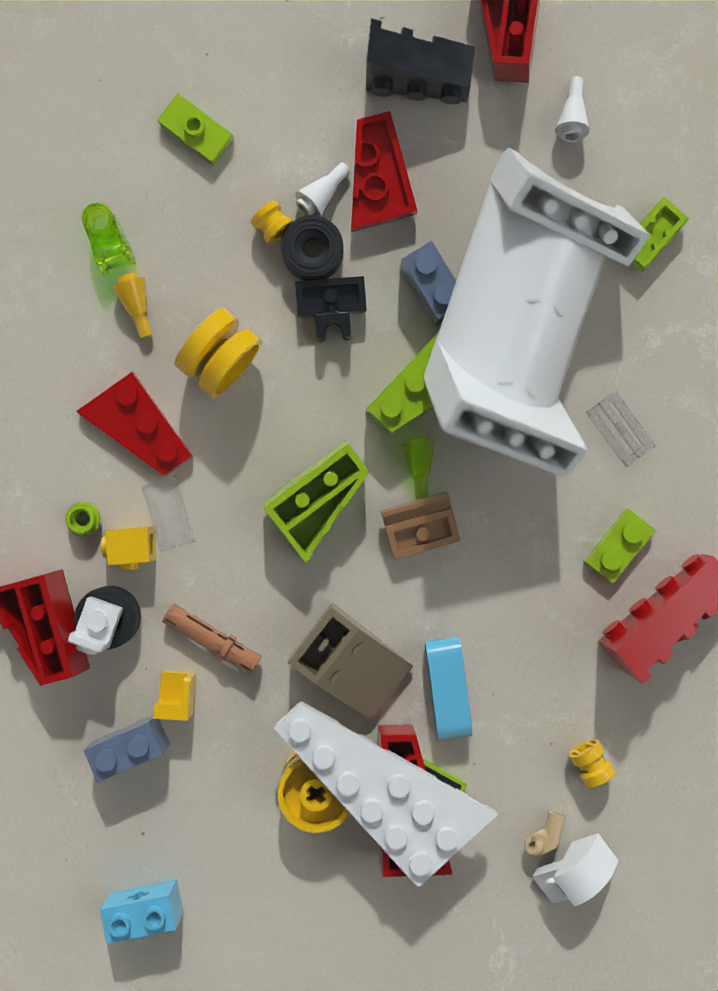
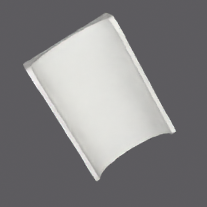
M507 148L494 168L439 334L425 370L424 381L443 431L568 478L588 449L558 398L606 256L629 267L650 235L623 207L617 204H613L612 207L603 205L579 194L538 169L511 148Z

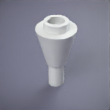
M579 76L570 79L569 95L555 128L556 135L569 143L578 142L590 133L584 99L582 98L584 79Z
M340 162L327 176H323L296 191V206L305 216H321L336 191L337 185L350 173L349 167L345 163Z

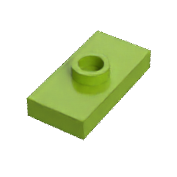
M179 93L175 95L157 119L159 125L213 166L234 139L232 133Z
M664 196L639 223L650 235L631 263L640 273L646 270L690 219Z

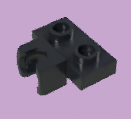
M364 276L295 281L298 318L315 317L317 342L323 343L326 340V330L332 325L338 326L341 329L342 337L345 341L351 340L350 314L367 313Z

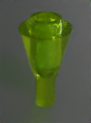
M428 436L409 437L408 443L401 445L411 476L414 479L415 500L429 496L428 477L436 443L429 442Z

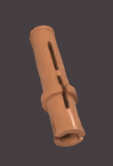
M175 603L171 605L162 620V623L176 629L217 654V659L222 662L225 659L249 675L252 674L262 655L237 642V637L232 634L227 636L196 616L186 612Z

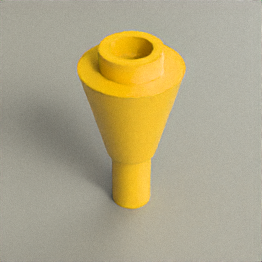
M136 272L117 277L118 284L113 285L112 289L130 317H133L139 338L153 335L146 315L145 277L138 278Z

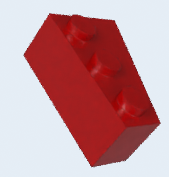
M479 0L495 81L529 83L540 0Z
M63 569L0 586V624L3 629L8 628L19 645L16 649L40 686L73 678L90 669L87 654L77 650V644L68 641L70 633L76 630L74 624L75 611Z

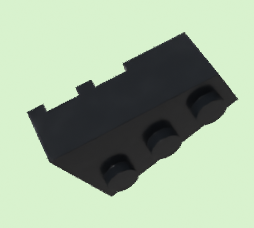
M371 18L366 59V91H372L374 95L380 97H388L392 94L406 95L407 98L415 101H422L426 98L440 99L441 102L450 105L467 102L471 88L474 46L435 35L432 37V42L413 37V29L403 27L400 34L382 29V21Z

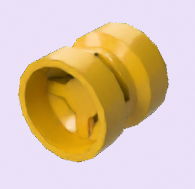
M598 739L585 741L574 747L568 754L573 765L581 770L579 777L587 788L597 787L606 783L616 772L611 762L604 759V748Z

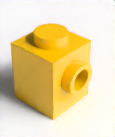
M154 526L105 530V537L101 539V552L103 557H107V565L118 564L119 571L140 569V563L156 560Z

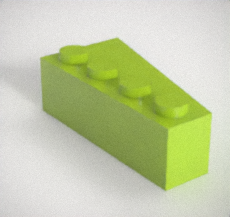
M439 332L366 408V412L390 435L434 407L424 381V374Z

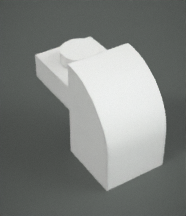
M597 833L573 841L563 860L538 867L533 875V879L552 904L570 900L575 907L594 897L606 886L619 860Z

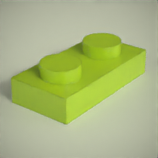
M625 509L583 562L608 582L614 583L656 530L633 511Z

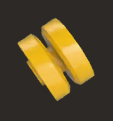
M224 307L209 315L195 329L181 347L174 362V366L187 377L193 378L200 375L198 386L213 399L224 393L241 376L256 357L263 343L249 328L237 332L239 320Z
M293 752L284 764L277 791L279 808L287 821L299 830L311 833L331 831L342 824L350 812L296 752Z

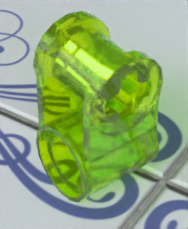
M98 202L86 206L82 212V224L91 244L94 260L101 274L105 276L109 274V270L127 263L130 265L136 264L130 243L124 234L118 217L105 204ZM102 215H107L109 220L106 227L99 230L95 229L96 219Z

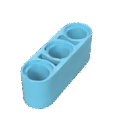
M453 637L425 641L437 739L445 740L472 736V723L460 638Z

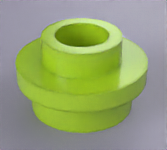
M79 502L73 504L68 509L65 522L67 528L73 534L88 536L99 528L101 516L93 504ZM83 512L89 516V522L85 526L79 522V516Z

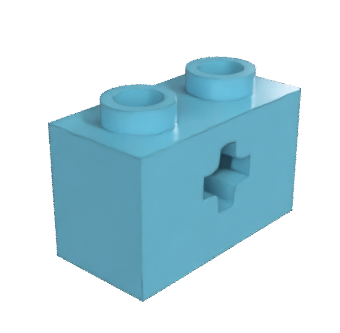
M177 879L110 893L100 909L106 943L111 944L176 930L183 915Z

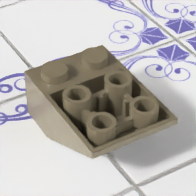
M333 602L288 660V664L315 685L370 720L413 667L411 663Z

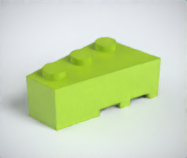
M344 440L263 501V508L305 563H307L314 549L323 536L328 533L332 523L341 510L346 507L370 471L349 443Z

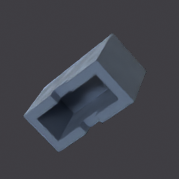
M430 241L402 258L400 270L413 291L416 292L432 323L436 326L443 322L456 280L433 241Z
M153 715L132 723L128 727L94 740L83 751L98 783L162 755L170 745V742L160 720L153 719Z

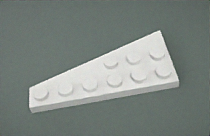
M302 701L274 725L276 732L418 888L498 815L495 809L470 798L463 791L457 788L454 789L438 780L436 776L395 753L372 743L370 739L340 725L338 721Z

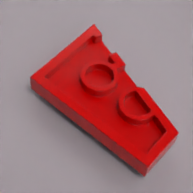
M387 111L357 119L351 232L417 215L418 210L391 112Z
M133 372L76 411L163 476H167L193 457Z

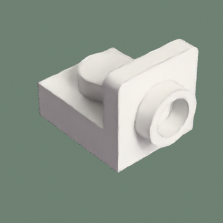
M91 596L88 597L76 630L70 633L68 641L77 644L76 649L83 653L96 655L97 652L105 651L111 645L123 608Z

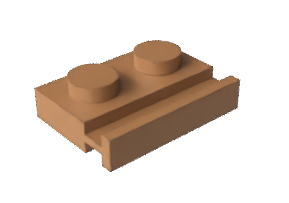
M446 491L380 510L394 560L461 541L450 505L449 495Z

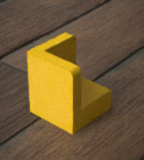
M163 671L161 673L159 700L153 707V719L188 721L194 712L196 673Z

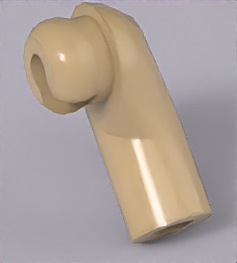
M549 811L545 827L530 834L525 840V851L531 856L538 857L556 849L560 842L566 816L557 811Z

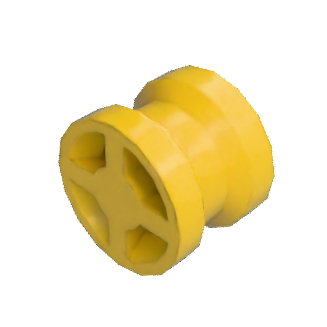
M277 200L265 204L254 214L250 221L255 229H260L264 233V240L268 245L279 241L287 227L293 222L290 216H284L281 212V205Z

